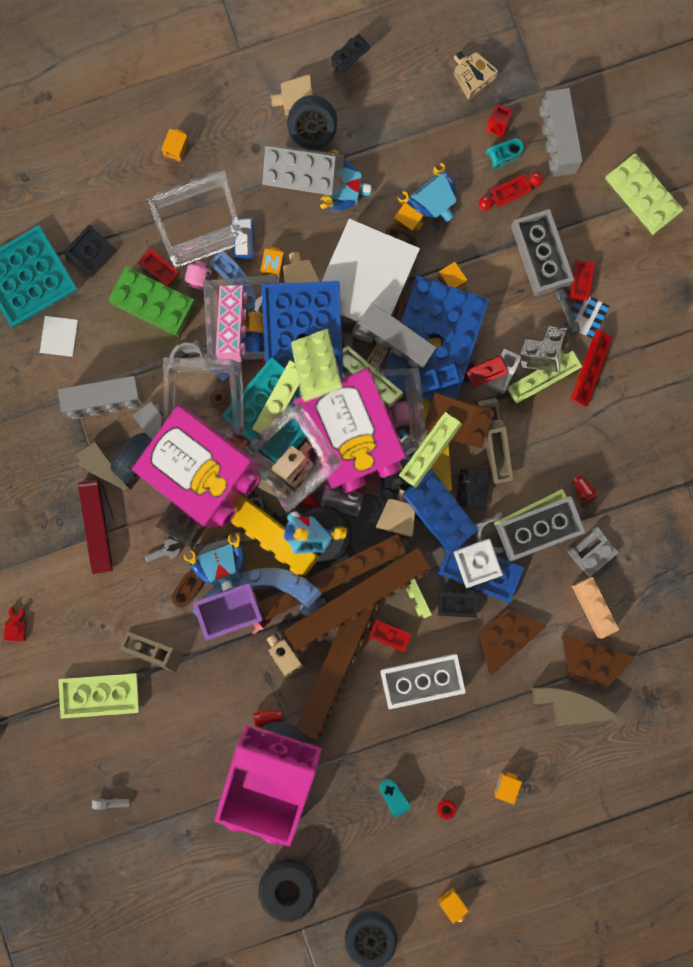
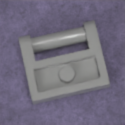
M597 526L592 529V533L574 548L571 547L567 550L568 554L588 577H591L619 553ZM598 538L600 543L581 558L578 554Z

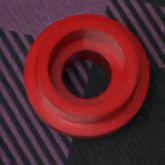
M442 800L437 806L438 815L442 819L449 820L456 814V805L451 800ZM445 806L450 807V811L447 813L443 811Z

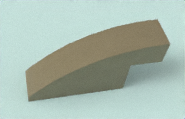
M496 397L477 401L478 405L488 407L494 412L484 441L494 484L513 481L506 426L501 420L499 402Z
M531 687L534 704L553 703L554 719L557 726L617 720L614 713L584 695L560 688Z

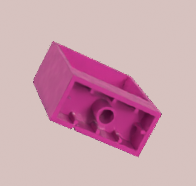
M245 724L236 747L215 822L224 824L231 831H245L260 836L270 844L281 843L290 846L322 748Z

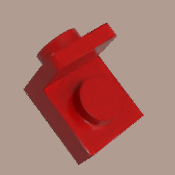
M495 104L485 131L498 137H503L513 110Z

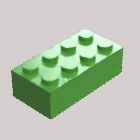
M126 266L108 299L113 306L177 337H180L196 306L194 299Z

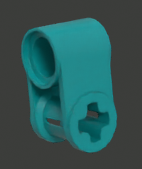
M511 139L490 147L486 150V154L490 156L493 164L492 168L498 169L520 159L524 146L519 139ZM516 147L519 152L513 153L510 151V148Z
M384 779L380 783V792L394 818L411 809L404 794L401 793L392 779ZM387 785H389L390 787H392V788H391V789H392V792H391V793H389L388 791H386V786H387Z

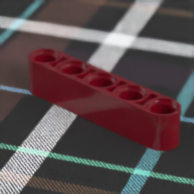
M99 480L78 482L92 574L112 572L113 562Z

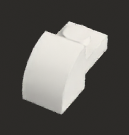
M506 349L503 350L501 355L508 367L509 373L487 383L488 387L503 394L521 359V356Z

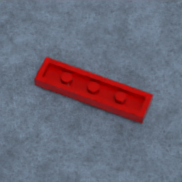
M595 330L570 398L571 401L581 407H588L613 339L612 336L603 330Z

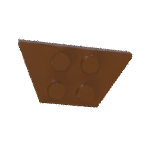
M506 609L478 634L488 673L492 676L547 626Z
M566 635L561 636L568 677L607 689L634 660V656Z

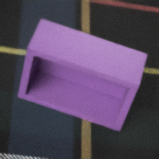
M251 583L193 603L206 641L264 620Z

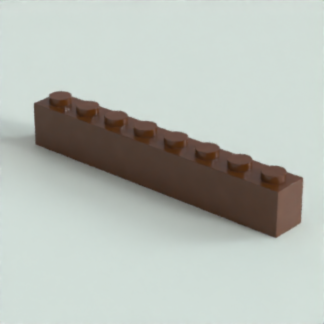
M397 534L306 580L322 594L408 551L400 534ZM281 591L258 602L265 619L268 620L301 604V602L291 594Z
M416 548L290 626L284 632L296 651L300 649L303 652L312 646L310 644L311 641L317 638L319 642L328 636L327 632L332 628L337 631L345 626V620L350 618L353 621L361 616V610L366 607L368 610L378 605L377 601L382 597L387 600L395 595V589L400 587L403 590L412 584L411 579L417 576L419 580L427 575V570L430 566L420 550Z
M380 600L377 601L378 605L368 610L366 607L361 610L362 615L353 621L350 618L345 620V626L338 630L295 727L303 735L315 740L317 736H322L326 727L323 725L325 718L329 719L334 708L330 706L333 700L337 701L342 690L338 688L341 682H346L349 672L346 671L348 665H353L357 654L354 653L357 646L361 647L365 638L362 633L365 628L369 629L373 620L370 618L372 611H377Z

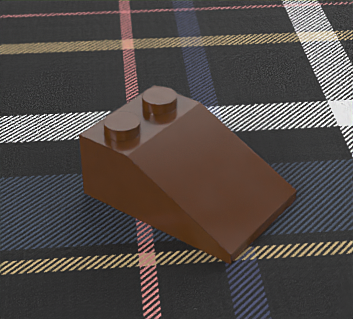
M434 392L423 430L431 432L446 412L462 424L451 440L482 449L494 412L488 407Z

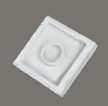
M490 538L453 552L466 588L503 576Z

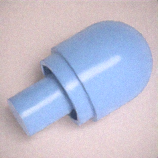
M324 597L315 600L309 608L301 604L300 612L302 615L308 616L327 603Z

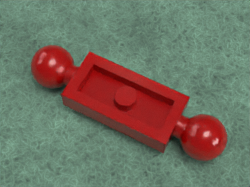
M533 172L529 179L523 174L490 190L491 197L483 196L479 199V208L483 211H488L493 207L494 203L497 208H500L532 193L531 186H541L544 177L540 172Z

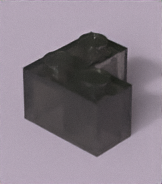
M548 326L544 341L525 339L520 353L522 367L560 373L569 342L567 328Z

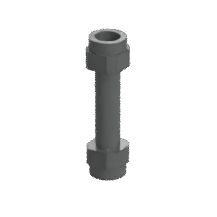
M565 289L554 292L556 301L560 302L568 325L566 328L569 334L573 335L580 332L578 321L575 322L567 301V292Z

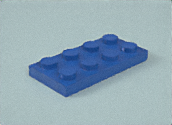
M429 470L416 488L412 485L402 494L447 554H452L478 530L433 470Z
M463 543V544H462L459 548H457L456 550L461 549V548H464V547H467V546H470V545H468V544H466V543ZM446 553L438 574L465 585L454 553ZM497 557L503 576L471 586L470 588L510 604L524 568Z

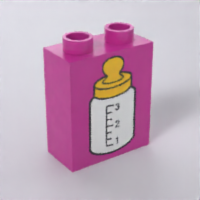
M370 367L341 378L342 388L308 401H304L302 395L294 400L331 487L334 488L342 485L345 493L365 485L366 481L363 475L378 470L381 478L402 469L400 460L406 458V452Z
M178 405L132 468V471L201 525L214 528L218 524L225 527L230 523L237 513V508L233 503L241 492L245 495L250 494L261 478L256 473L261 466L259 462L192 411Z

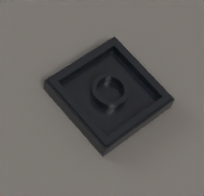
M88 225L63 252L93 278L113 257L117 249L93 227Z

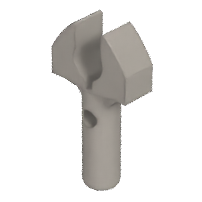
M171 539L165 540L164 547L145 555V560L150 562L165 555L170 556V559L178 557L181 549H177L174 552L168 551V549H170L171 545L179 542Z
M129 799L92 800V808L98 810L130 806Z

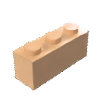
M588 577L572 585L597 638H604L619 630L593 577Z

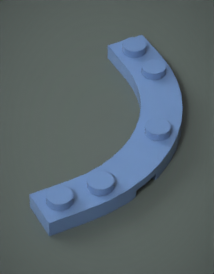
M221 250L209 262V265L225 279L229 286L243 285L244 293H247L248 303L244 305V309L247 310V313L256 312V296L249 279L243 270ZM245 352V355H242L241 362L217 361L210 370L224 383L241 366L249 353Z
M279 568L249 570L240 573V578L232 581L234 588L248 583L252 584L253 590L274 587L277 590L291 594L307 608L321 595V592L300 575ZM221 586L213 589L204 599L223 593ZM194 608V609L192 610V612L197 616L196 611H195V608Z

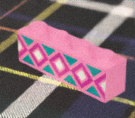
M243 285L219 287L216 340L218 362H241L242 355H245V343H242V339L246 338V326H243V321H247V310L244 309V305L248 303L247 293H244Z

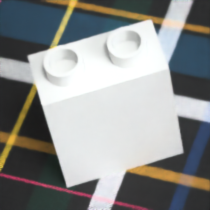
M349 219L321 282L340 281L341 323L353 327L351 335L355 338L372 343L374 336L362 333L359 330L360 327L356 324L371 303L393 317L418 259L420 248Z

